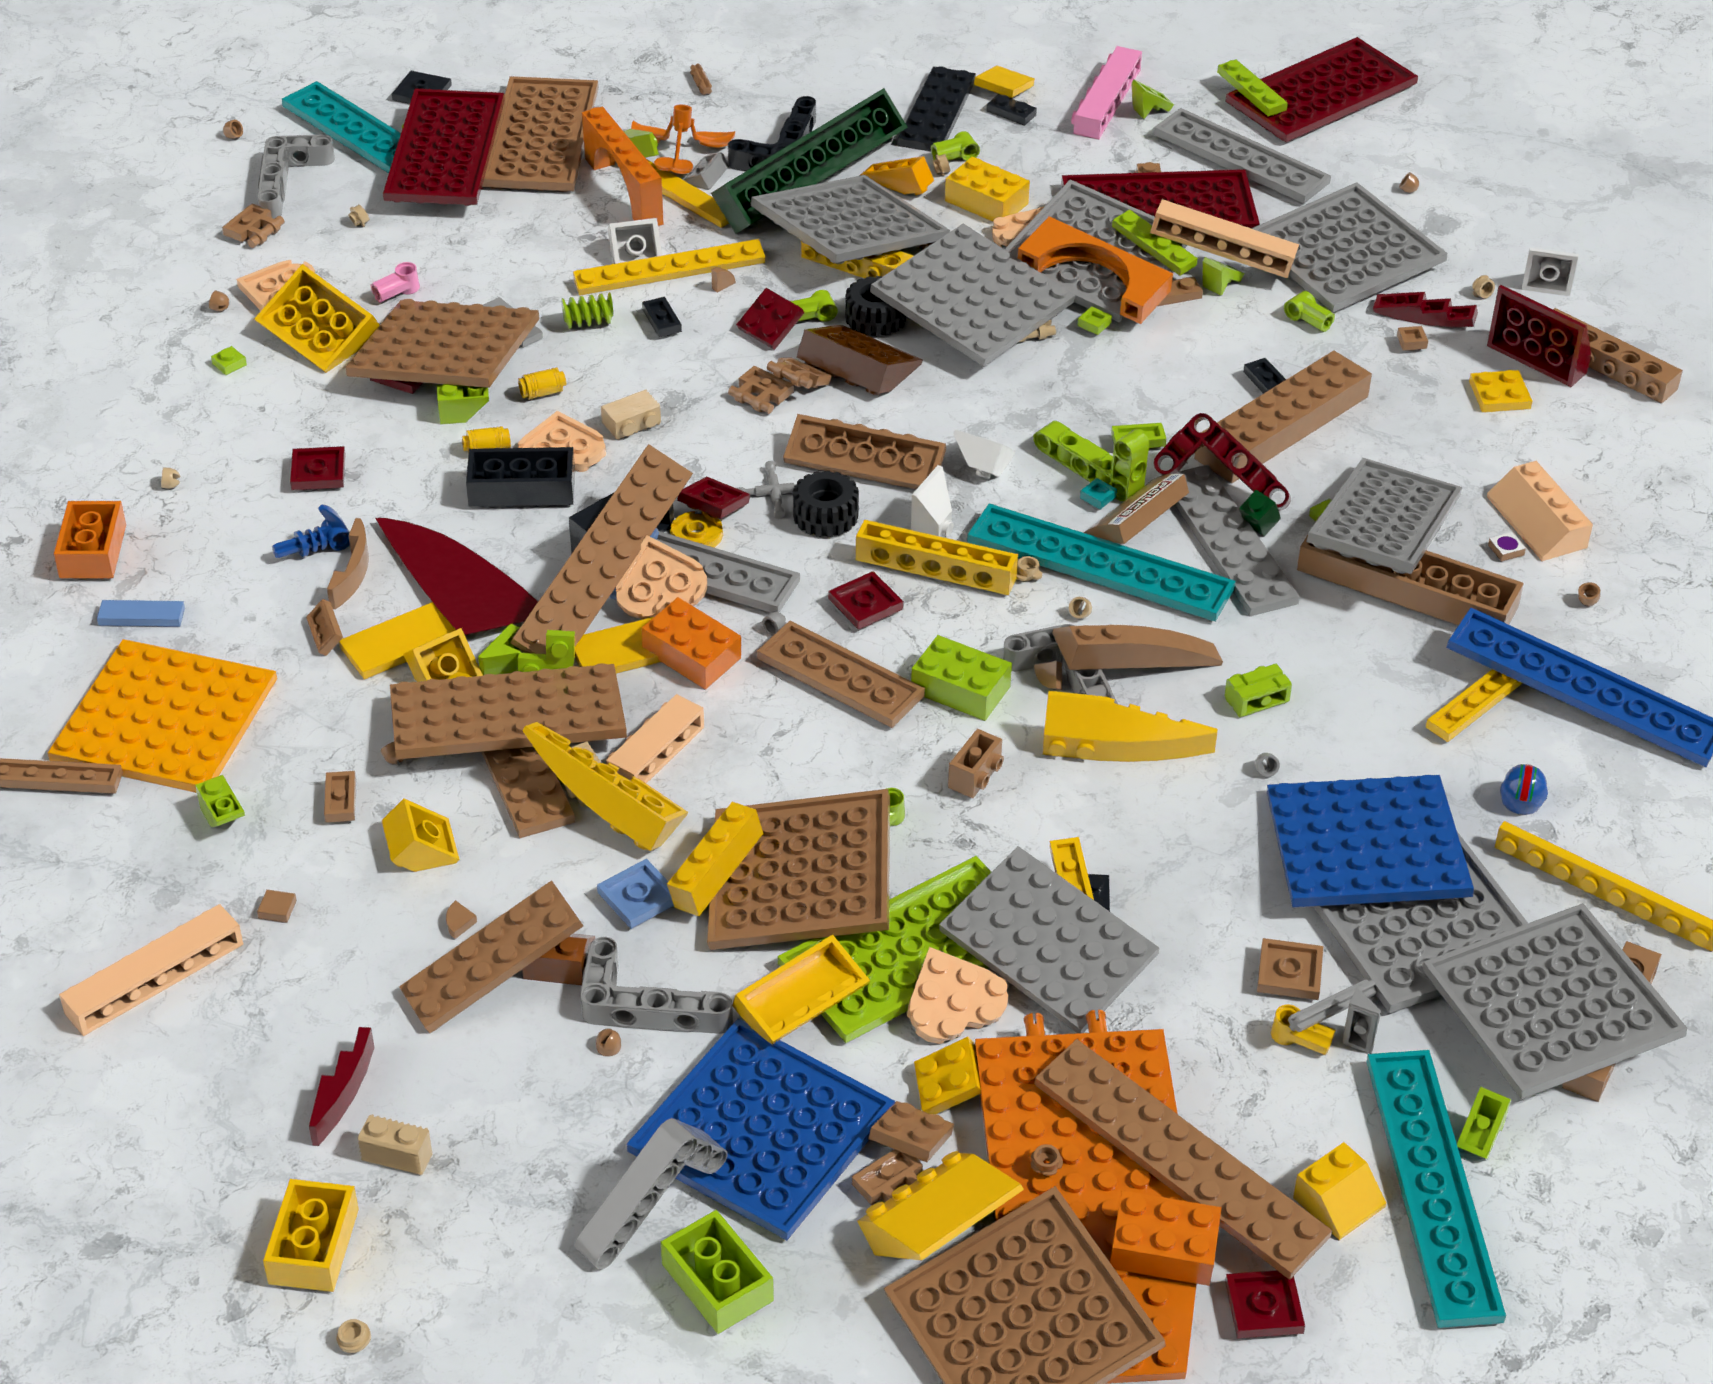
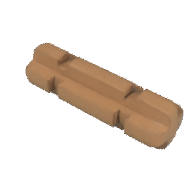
M698 63L696 65L692 64L690 66V73L702 95L711 94L712 85L702 66Z

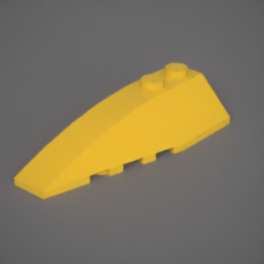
M1057 691L1048 692L1042 755L1096 761L1137 762L1179 759L1215 753L1217 728L1186 719H1181L1178 722L1167 717L1168 714L1156 711L1155 715L1140 711V706L1129 704L1128 707L1115 704V699L1105 696Z
M535 722L523 728V733L556 776L584 804L610 823V827L615 832L626 834L632 838L637 847L652 851L662 846L687 816L688 811L642 780L633 776L630 781L617 773L619 769L617 766L610 762L608 765L593 760L594 754L585 748L570 747V740L542 724Z

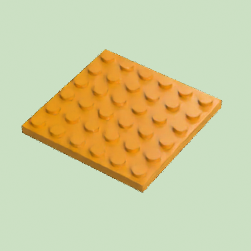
M122 639L47 752L49 761L121 765L122 777L197 793L196 784L215 778L222 772L277 680L276 671Z

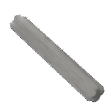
M1365 979L1292 1014L1288 1019L1290 1023L1289 1028L1292 1031L1297 1030L1301 1032L1348 1009L1356 989L1362 991L1368 998L1374 996L1377 992L1375 988L1376 983L1373 980L1368 981Z

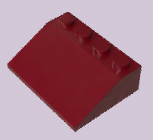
M1503 285L1498 287L1487 347L1569 387H1572L1587 374L1591 358L1587 325Z

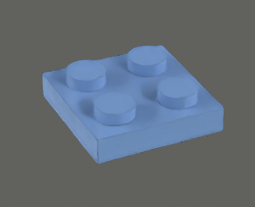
M647 858L597 884L598 894L630 929L674 906L667 887L668 881Z

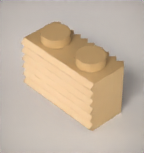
M646 389L601 406L602 423L619 440L625 436L633 435L634 432L646 430L647 427L651 428L656 424L659 425L661 423L660 404L657 403V400Z
M372 1114L368 1116L358 1135L360 1156H362L361 1160L423 1175L432 1156L428 1128L423 1129L421 1126L416 1127V1125L404 1124V1122L398 1123L397 1120H386L385 1117H374Z

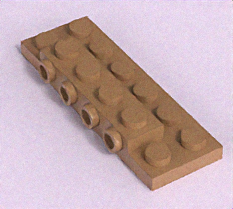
M797 414L783 459L784 463L833 473L839 472L843 475L917 489L937 465L941 466L946 451V443L917 438L912 434L892 433L887 429H872L862 424H847L838 419L827 420Z

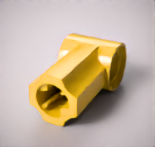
M1290 1004L1278 1007L1270 1032L1275 1042L1281 1045L1296 1043L1323 1055L1328 1053L1336 1032L1335 1029L1317 1023L1301 1032L1297 1030L1292 1031L1289 1028L1290 1023L1288 1019L1292 1014L1301 1010Z

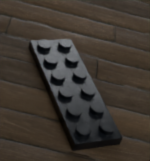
M933 66L907 118L906 125L908 128L901 131L898 137V146L931 152V145L933 143L948 140L974 85L976 73L966 70L947 69L943 66Z

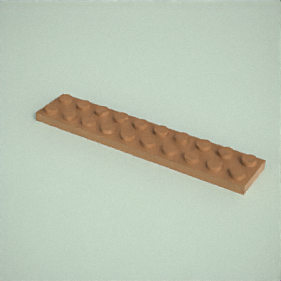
M648 444L515 634L511 644L525 653L546 654L547 630L575 631L576 646L640 552L641 543L646 535H652L693 473Z
M1078 1039L1035 1077V1086L1188 1202L1222 1207L1219 1226L1289 1280L1331 1237L1332 1230Z

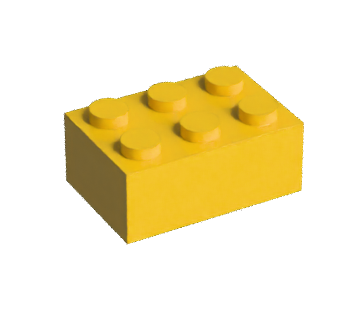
M971 157L946 177L945 201L994 222L995 218L1016 214L1029 204L1030 180L984 162L979 158Z
M298 1179L289 1180L263 1259L268 1284L334 1292L359 1211L355 1186Z

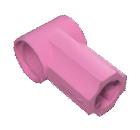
M411 262L400 263L395 267L394 273L370 284L375 299L381 303L400 293L408 295L417 292L420 284L416 265Z

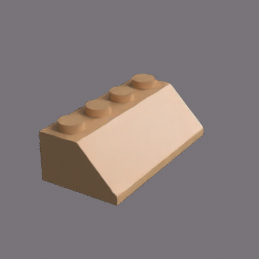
M1537 461L1513 467L1487 493V498L1541 561L1588 547L1593 524Z

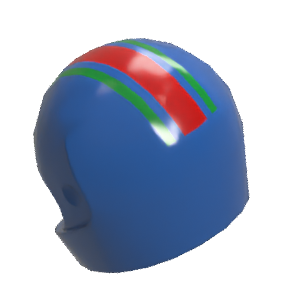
M1519 764L1512 767L1507 772L1500 788L1503 805L1511 812L1519 815H1529L1537 812L1546 801L1548 795L1547 780L1544 773L1539 768L1530 764Z

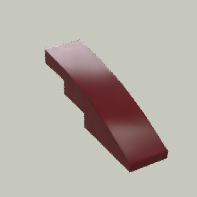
M1425 292L1377 294L1373 306V312L1397 320L1442 327H1474L1478 315L1477 305L1452 306L1451 298L1427 300Z
M371 1027L358 1028L353 1051H340L334 1076L321 1075L309 1123L313 1146H319L335 1128L361 1086L375 1048Z

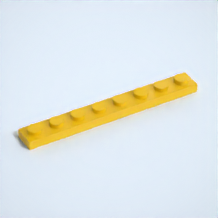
M755 239L573 271V278L580 296L711 273V269L716 267L728 270L765 263V255L760 240Z
M1506 821L1499 827L1494 848L1713 952L1712 919Z

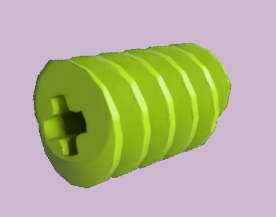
M602 293L599 294L597 301L593 295H589L587 302L583 296H579L578 303L575 302L573 297H570L568 305L563 298L561 299L564 322H566L569 329H572L573 321H576L579 328L582 327L583 320L587 322L588 326H591L593 319L596 320L598 325H601L602 318H605L607 323L611 324L614 314L611 293H608L607 300H605Z

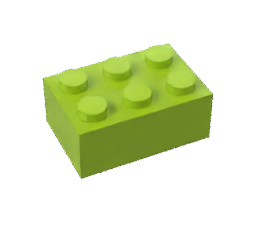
M937 635L912 667L911 682L925 688L924 698L986 721L1011 687L1012 663Z
M717 1209L660 1241L663 1267L717 1334L774 1301L773 1277Z

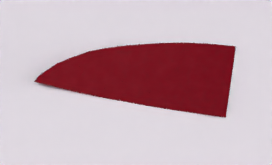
M375 518L390 544L423 591L455 630L462 628L464 635L525 622L538 603L531 594L507 574L456 540L410 522L390 518Z

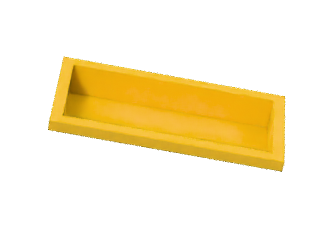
M831 935L735 994L732 1007L754 1031L769 1043L774 1044L869 984L870 979L834 935Z

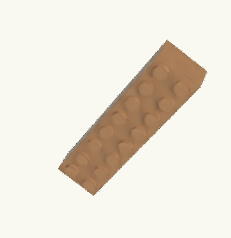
M1333 350L1217 423L1224 427L1252 455L1264 464L1368 398L1372 373ZM1205 446L1203 448L1200 447L1195 452V460L1203 465H1209L1213 472L1231 484L1239 479ZM1243 455L1236 457L1234 460V467L1243 468L1247 464V457Z
M1308 535L1300 546L1298 571L1456 625L1461 623L1470 608L1509 625L1520 604L1523 582L1427 550L1412 574H1402L1384 565H1371L1361 558L1345 557L1335 550L1319 549L1314 544L1306 542Z

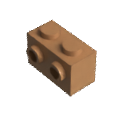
M977 728L949 763L948 788L971 798H974L980 789L984 790L990 776L994 771L998 772L1002 767L1004 756H1002V739Z

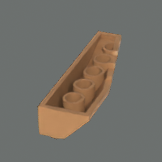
M1083 625L1054 628L1052 632L1069 670L1222 666L1223 663L1214 643L1166 629L1132 625Z

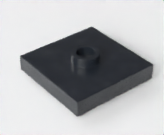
M410 70L393 91L392 100L410 104L414 89L448 90L452 86L451 78Z

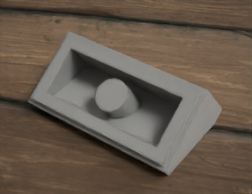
M722 152L704 156L684 181L695 187L711 189L728 169L729 164Z
M1359 989L1355 990L1349 1003L1342 1043L1372 1054L1381 1010Z

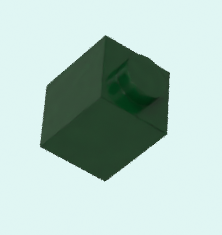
M1255 490L1239 507L1243 519L1249 522L1253 530L1263 537L1281 519L1276 502L1258 490Z

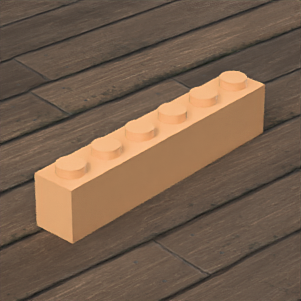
M1163 199L1158 207L1150 231L1152 234L1288 278L1299 244Z
M221 904L204 911L201 915L176 927L162 937L151 941L146 946L60 993L59 996L64 1014L83 1036L89 1034L242 946L243 940L240 925Z

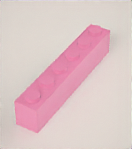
M1117 46L1114 52L1108 55L1106 65H1102L1099 76H1095L1093 86L1088 88L1085 99L1080 101L1079 109L1073 112L1071 124L1074 125L1073 134L1100 139L1129 91L1132 81L1136 79L1141 70L1142 51Z

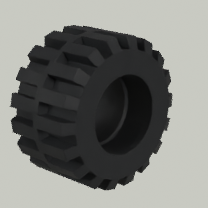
M882 276L858 279L857 282L850 284V287L846 290V323L849 324L851 329L867 336L881 337V335H891L892 332L896 333L899 331V328H902L904 322H906V315L870 292L871 284L882 278Z
M816 471L812 475H805L804 479H799L797 485H794L793 517L795 524H798L800 530H806V533L809 535L815 534L816 537L827 536L828 538L833 537V535H843L844 531L849 532L852 526L856 525L859 516V490L854 480H850V477L847 475L842 476L839 472Z

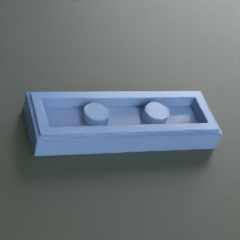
M102 600L97 621L100 626L180 627L185 605L184 601Z

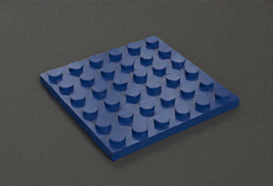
M1440 775L1396 776L1390 778L1310 781L1267 785L1268 802L1292 908L1473 897V883Z
M738 1018L629 1140L627 1152L637 1157L660 1125L671 1118L704 1131L727 1151L726 1161L719 1170L712 1174H707L685 1165L675 1179L787 1241L870 1140L871 1127L895 1104V1100L781 1040L774 1044L769 1043L745 1021Z

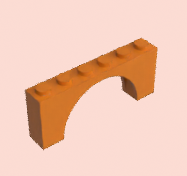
M603 106L594 107L591 110L582 112L585 160L593 170L615 165L616 161L628 190L633 220L657 218L658 226L664 225L661 176Z
M1050 216L1018 248L1017 258L1040 273L1050 266L1068 261L1092 262L1110 269L1119 276L1126 287V292L1121 299L1120 315L1139 324H1142L1171 292L1173 273Z

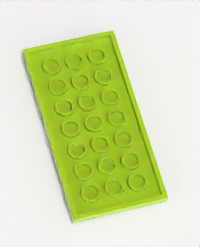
M977 856L889 899V930L834 936L870 979L869 984L821 1013L845 1043L908 1011V1004L929 947L982 968H989L939 929V924L991 873V870ZM828 937L810 939L778 956V965L781 967Z

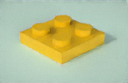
M1519 370L1470 373L1469 383L1482 412L1531 409L1533 401Z
M965 1037L914 1061L921 1109L926 1113L938 1114L981 1094L975 1044L969 1037Z

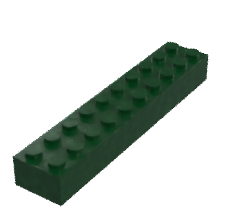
M885 88L727 182L713 191L711 195L736 234L765 216L751 206L752 197L815 185L908 127Z

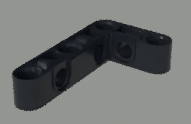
M802 96L796 100L791 115L786 119L780 131L779 140L775 144H765L743 139L731 140L728 143L729 167L735 170L747 171L812 132L816 123L815 98Z

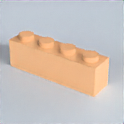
M676 694L668 702H665L655 715L647 719L637 732L630 735L618 750L608 756L606 765L610 762L619 768L617 773L630 781L634 776L647 783L704 728V708Z

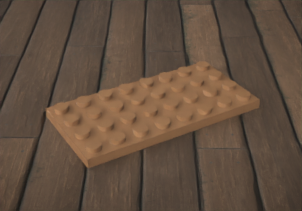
M510 76L504 95V106L482 187L513 188L517 190L536 189L539 191L559 190L561 192L574 191L584 151L582 112L594 108L599 89L598 80Z
M597 664L584 667L571 666L563 669H541L530 672L515 671L508 674H486L476 677L460 676L454 679H430L421 682L390 684L396 760L533 747L522 730L526 725L535 722L567 738L571 743L627 738L626 723L614 664Z

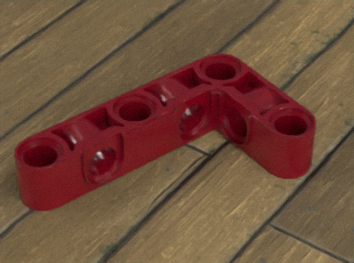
M1205 413L1193 416L1154 458V468L1160 475L1176 474L1186 463L1188 464L1187 460L1200 447L1203 448L1205 446L1253 492L1258 490L1270 499L1276 491L1284 492V501L1281 504H1277L1279 511L1286 509L1291 502L1290 493L1277 480L1275 475L1224 427H1221L1212 417ZM1202 420H1207L1210 423L1209 429L1203 433L1198 432L1197 424ZM1240 455L1246 456L1247 464L1243 468L1234 467L1236 457ZM1171 458L1173 460L1172 468L1167 471L1161 470L1160 464L1162 460Z

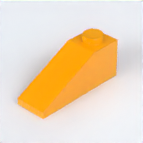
M924 156L875 163L860 174V176L866 175L883 187L902 194L914 193L915 195H920L928 190L927 187L934 182Z

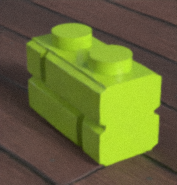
M1276 663L1266 667L1259 666L1254 671L1242 675L1234 674L1226 680L1224 696L1240 718L1289 702L1292 684Z

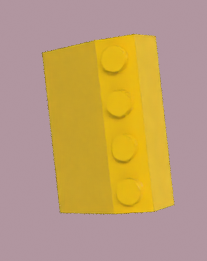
M303 264L254 318L255 321L325 373L358 352L380 326L371 313Z
M954 1151L941 1159L942 1164L936 1168H929L916 1176L918 1180L911 1185H903L895 1189L891 1193L892 1198L886 1202H878L867 1208V1214L857 1220L875 1256L923 1260L1024 1189L1019 1182L977 1155Z

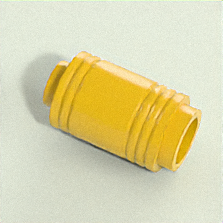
M555 367L522 375V378L518 379L520 394L522 398L527 397L529 400L563 392V386H566L565 374L563 371L559 372L558 368Z
M499 426L466 430V436H462L463 450L469 453V449L511 448L509 429Z

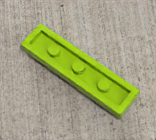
M1237 59L1218 65L1217 73L1267 116L1287 110V102Z
M1130 209L1113 219L1112 227L1179 276L1197 266V257L1173 240L1150 233L1152 225Z

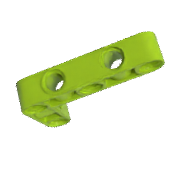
M1056 420L1050 422L1033 435L1034 444L1041 452L1090 483L1098 478L1116 488L1117 497L1115 499L1119 501L1127 500L1145 485L1149 440L1146 434L1139 429H1134L1115 442L1113 456Z

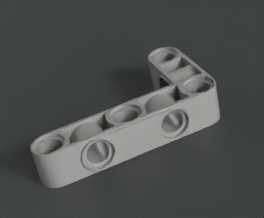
M328 135L272 136L266 139L261 161L257 196L259 206L263 209L271 210L273 219L282 215L289 167L325 166L332 164L335 160L332 138Z
M1063 624L1010 635L1005 639L1003 660L1012 663V671L1033 669L1036 664L1058 661L1062 663L1067 674V681L1073 693L1105 696L1115 699L1101 669L1069 670L1052 632L1054 628L1075 625Z
M599 937L591 942L587 963L583 972L581 989L582 1016L587 1023L603 1026L715 1034L725 1033L733 1024L732 999L725 993L679 991L671 988L643 986L639 988L617 986L619 969L617 943L610 937Z

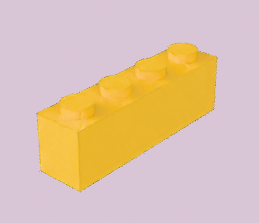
M735 802L729 804L667 883L675 908L696 916L701 915L763 835L756 809Z

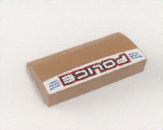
M1166 474L1152 479L1084 533L1114 543L1125 544L1189 493L1185 475Z

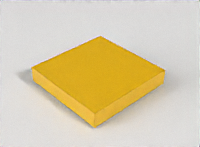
M996 65L976 76L974 85L1013 98L1034 86L1035 78Z

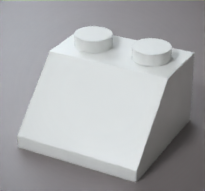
M657 218L609 224L607 229L614 264L662 256Z

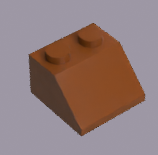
M573 933L523 968V979L582 986L583 972L587 963L591 942L595 940V936Z

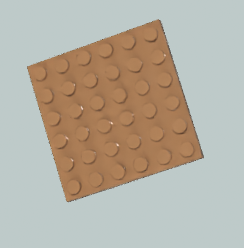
M403 299L399 301L345 367L346 375L349 377L490 388L538 322L539 311L530 310L527 307L515 309L506 308L502 305L487 307L482 304L460 305L458 302L446 304L437 303L433 300L419 302L413 299Z
M888 789L746 805L757 810L763 835L710 902L707 938L710 950L889 930L890 795ZM726 808L715 809V822Z
M1056 1186L884 1288L886 1296L943 1384H1105L1166 1346L1160 1332Z

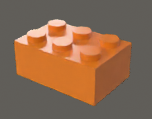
M68 501L54 551L59 578H114L126 529V520L121 501Z
M679 597L642 627V647L657 655L659 661L705 690L741 659V635Z
M1121 1190L1110 1264L1116 1270L1210 1286L1222 1207Z

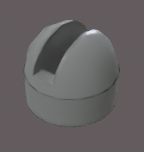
M779 612L770 613L763 618V627L768 634L773 636L786 624V618Z
M1262 753L1257 756L1255 767L1262 776L1271 777L1278 772L1280 763L1273 754ZM1264 759H1266V763L1269 769H1264Z

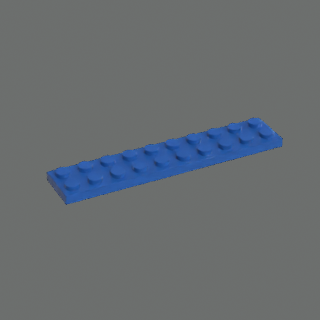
M1470 608L1448 640L1446 648L1701 766L1707 767L1713 757V717L1478 610Z

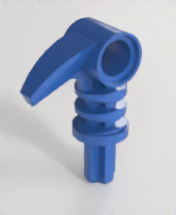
M321 504L318 510L325 518L321 527H314L313 533L310 529L305 530V535L300 530L295 531L294 538L274 544L272 550L276 558L299 552L301 557L308 556L309 549L313 553L318 551V546L321 550L327 548L328 543L333 550L340 551L350 546V531L333 508Z

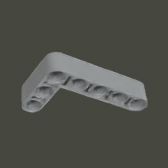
M676 1119L666 1120L656 1130L575 1241V1248L598 1270L607 1268L616 1259L685 1165L707 1174H712L719 1170L726 1161L727 1151L704 1131Z

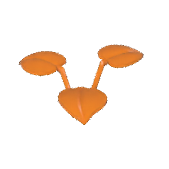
M683 104L674 106L673 116H671L666 130L641 125L634 120L631 125V129L653 132L658 143L661 140L669 139L672 126H674V130L678 131L675 158H657L654 161V166L659 170L672 171L678 174H687L693 169L691 161L679 159L682 132H687L688 128L691 127L694 140H699V143L704 146L720 148L728 145L734 138L735 131L696 132L694 126L695 119L691 118L692 107Z

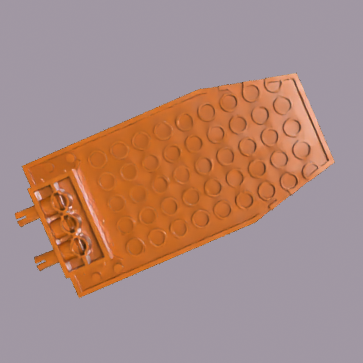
M1098 1009L1099 1018L1097 1020L1095 1010H1091L1086 1014L1089 1033L1045 1035L1043 1015L1036 1013V1022L1034 1024L1033 1013H1030L1023 1019L1026 1036L975 1039L988 1163L1019 1182L1024 1189L994 1210L995 1222L1056 1186L1110 1262L1121 1190L1186 1200L1035 1086V1077L1078 1039L1177 1113L1164 1029L1107 1032L1106 1014L1103 1010ZM1044 1144L1056 1147L1063 1159L1062 1167L1057 1169V1173L1052 1176L1036 1173L1031 1167L1032 1153L1037 1147ZM1115 1269L1164 1338L1166 1346L1105 1384L1185 1379L1197 1284Z

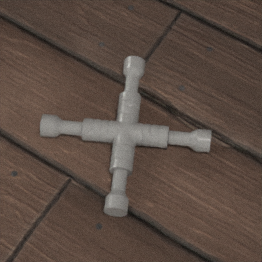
M767 461L765 469L769 474L767 476L769 485L755 486V488L750 489L739 487L737 489L750 495H771L772 504L775 506L774 515L777 519H781L785 516L784 508L781 507V494L793 493L794 485L797 484H779L778 476L775 474V462Z

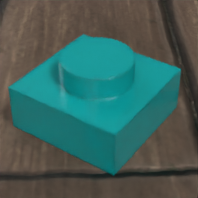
M1098 478L1080 490V499L1100 510L1117 497V489Z

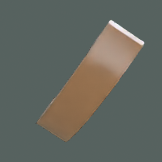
M355 518L349 533L351 558L345 572L334 571L327 587L328 599L333 609L343 605L356 592L368 568L369 553L365 527L361 518Z

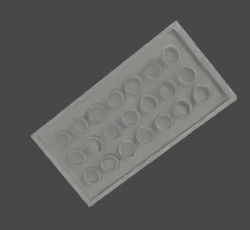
M1362 458L1311 528L1306 542L1314 544L1319 549L1338 551L1345 557L1364 559L1371 565L1390 567L1397 573L1412 574L1459 499L1462 487Z

